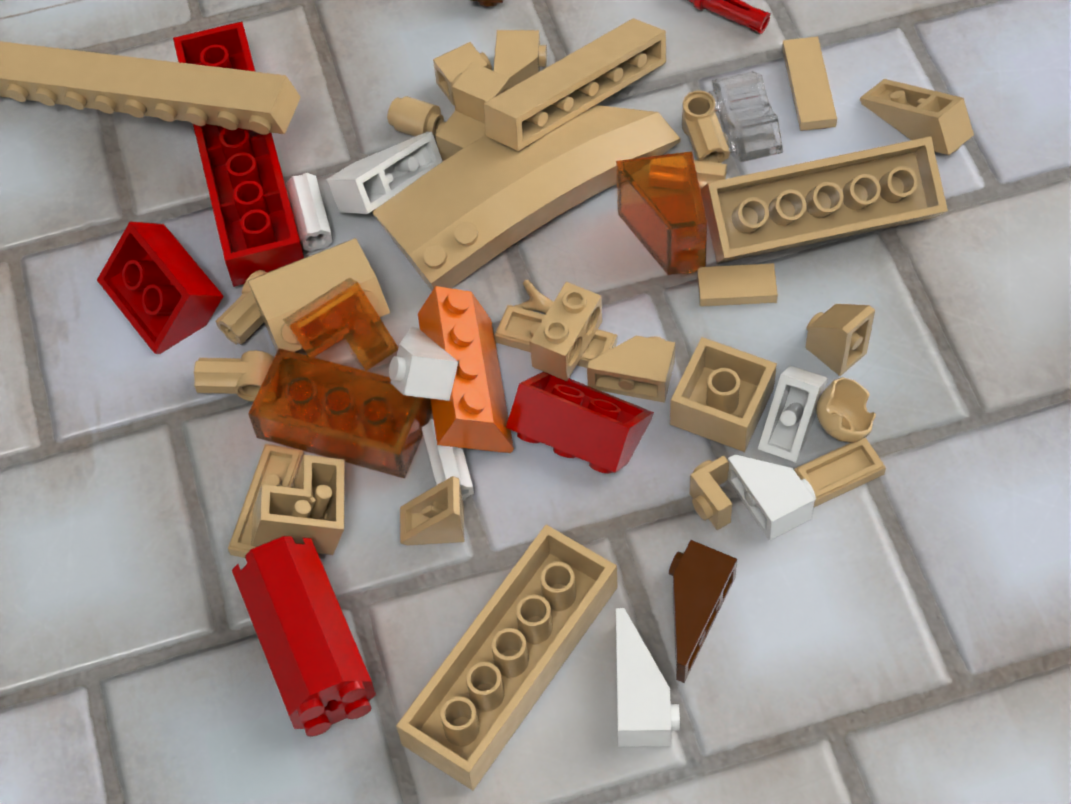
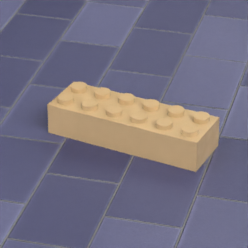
M931 136L707 183L701 189L717 264L932 219L948 211Z
M545 525L396 725L401 744L474 791L618 588L617 565L552 527Z

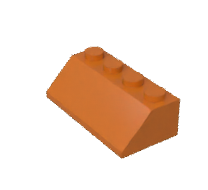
M435 286L418 312L419 327L423 333L458 361L450 400L430 399L437 445L511 453L514 450L511 430L506 428L509 417L492 320L471 291Z

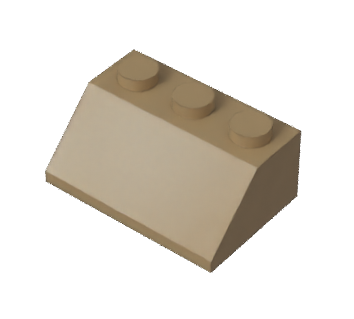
M356 238L248 280L274 348L281 357L390 313L377 277Z

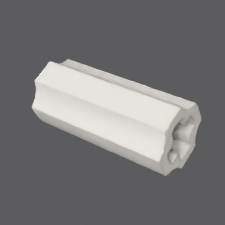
M310 173L292 176L286 182V187L302 249L311 252L317 249H326L333 242L317 178Z
M430 419L429 423L421 428L436 485L452 476L459 478L462 499L465 501L467 497L474 494V489L463 448L437 445L434 420Z

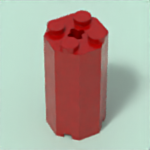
M282 536L252 548L245 555L248 563L242 570L238 563L232 571L294 729H304L307 736L313 737L326 732L334 723L346 718L358 719L368 714L372 709L369 701L376 693L312 538L303 537L305 544H297L293 536Z

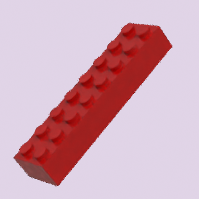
M242 21L173 38L179 63L256 72ZM193 124L224 260L233 287L245 284L248 277L255 271L263 270L268 273L303 259L304 255L272 133L260 134L248 129L237 128L236 130H229L218 125L205 124L204 126H198Z

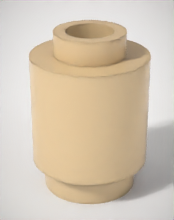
M405 96L403 98L397 97L392 101L388 110L387 120L390 125L394 126L396 131L416 137L425 132H432L433 136H435L439 125L444 122V117L441 115L439 106Z

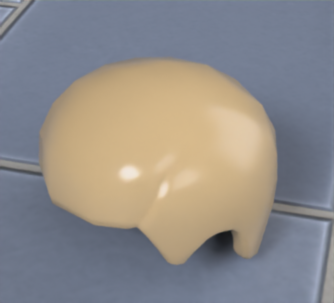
M844 377L833 380L822 392L816 405L817 418L826 433L838 441L848 443L858 442L867 437L872 431L873 421L876 417V413H869L866 408V403L870 396L869 392L855 380Z

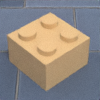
M701 337L671 398L670 425L745 452L774 390L777 363Z

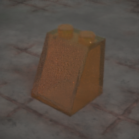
M692 151L616 161L618 215L667 275L691 274L697 271L699 267H706L707 219Z

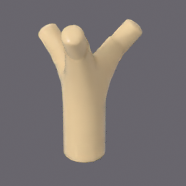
M525 280L523 285L530 296V300L515 305V307L547 314L554 301L541 294L529 280Z

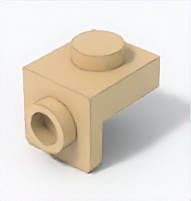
M721 456L713 462L707 460L701 463L690 474L689 494L693 498V506L698 515L703 520L709 519L716 530L731 523L732 502L719 486L728 479L729 461L725 456Z

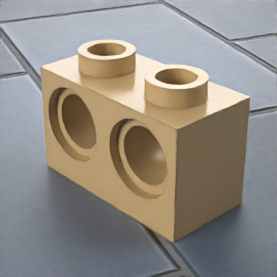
M565 282L530 340L532 367L568 381L602 323L601 295Z

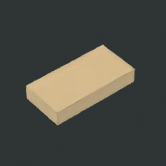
M774 263L697 267L700 307L777 303L778 294Z
M865 437L858 442L849 443L795 468L794 471L800 480L806 479L812 486L816 496L814 507L885 475L886 467Z

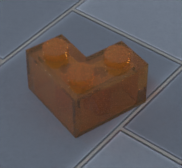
M350 277L283 319L300 348L310 360L341 340L344 341L358 365L365 371L398 351L397 344L359 283Z

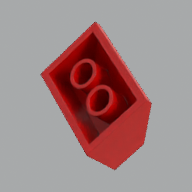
M130 221L97 278L98 283L154 354L163 353L206 326L224 297L164 224Z
M541 372L519 383L506 428L517 432V437L523 441L544 443L553 447V452L565 458L578 457L590 462L589 466L592 469L609 474L612 472L616 473L628 464L651 422L654 412L570 378L568 381H565L546 372Z

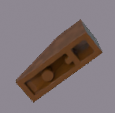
M690 540L684 553L679 551L676 553L669 569V575L673 576L676 680L685 683L736 578L737 558L693 540Z

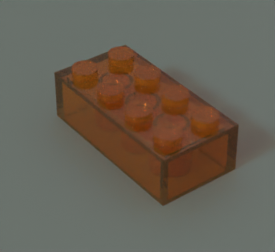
M279 348L248 415L256 438L328 458L343 459L346 463L405 479L423 436L421 427L429 422L432 407L430 398L403 395L391 384L390 377Z

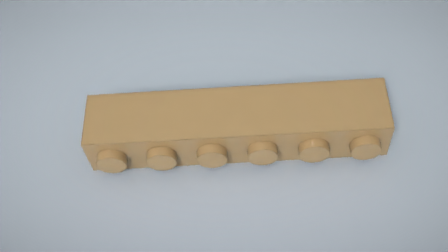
M632 18L483 104L486 136L516 151L523 149L665 64L666 31Z

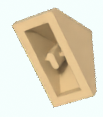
M452 476L400 507L401 544L408 546L465 542L464 505L459 478Z

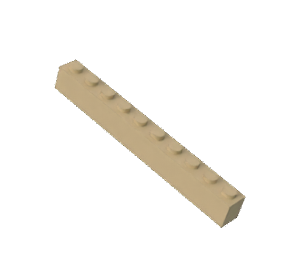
M0 41V97L12 98L19 102L30 100L38 101L48 106L60 104L68 105L78 110L90 108L98 109L108 114L120 112L128 113L138 118L150 116L158 117L168 122L180 120L188 121L198 126L211 124L222 126L229 130L241 128L253 130L260 134H268L269 132L285 134L301 98L286 75Z

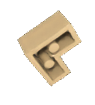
M471 62L463 73H459L455 77L451 87L455 111L447 122H442L439 125L435 134V141L443 161L486 135L483 104L510 89L509 77L474 62Z
M304 455L294 480V488L261 485L252 512L251 546H260L282 536H293L297 544H305L303 537L312 538L318 553L334 554L344 531V460Z

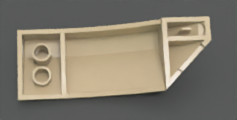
M595 105L519 151L485 135L428 171L372 211V213L431 291L435 286L453 288L501 252L552 219L619 182L623 184L648 166L653 155H663L681 142V138L659 112Z

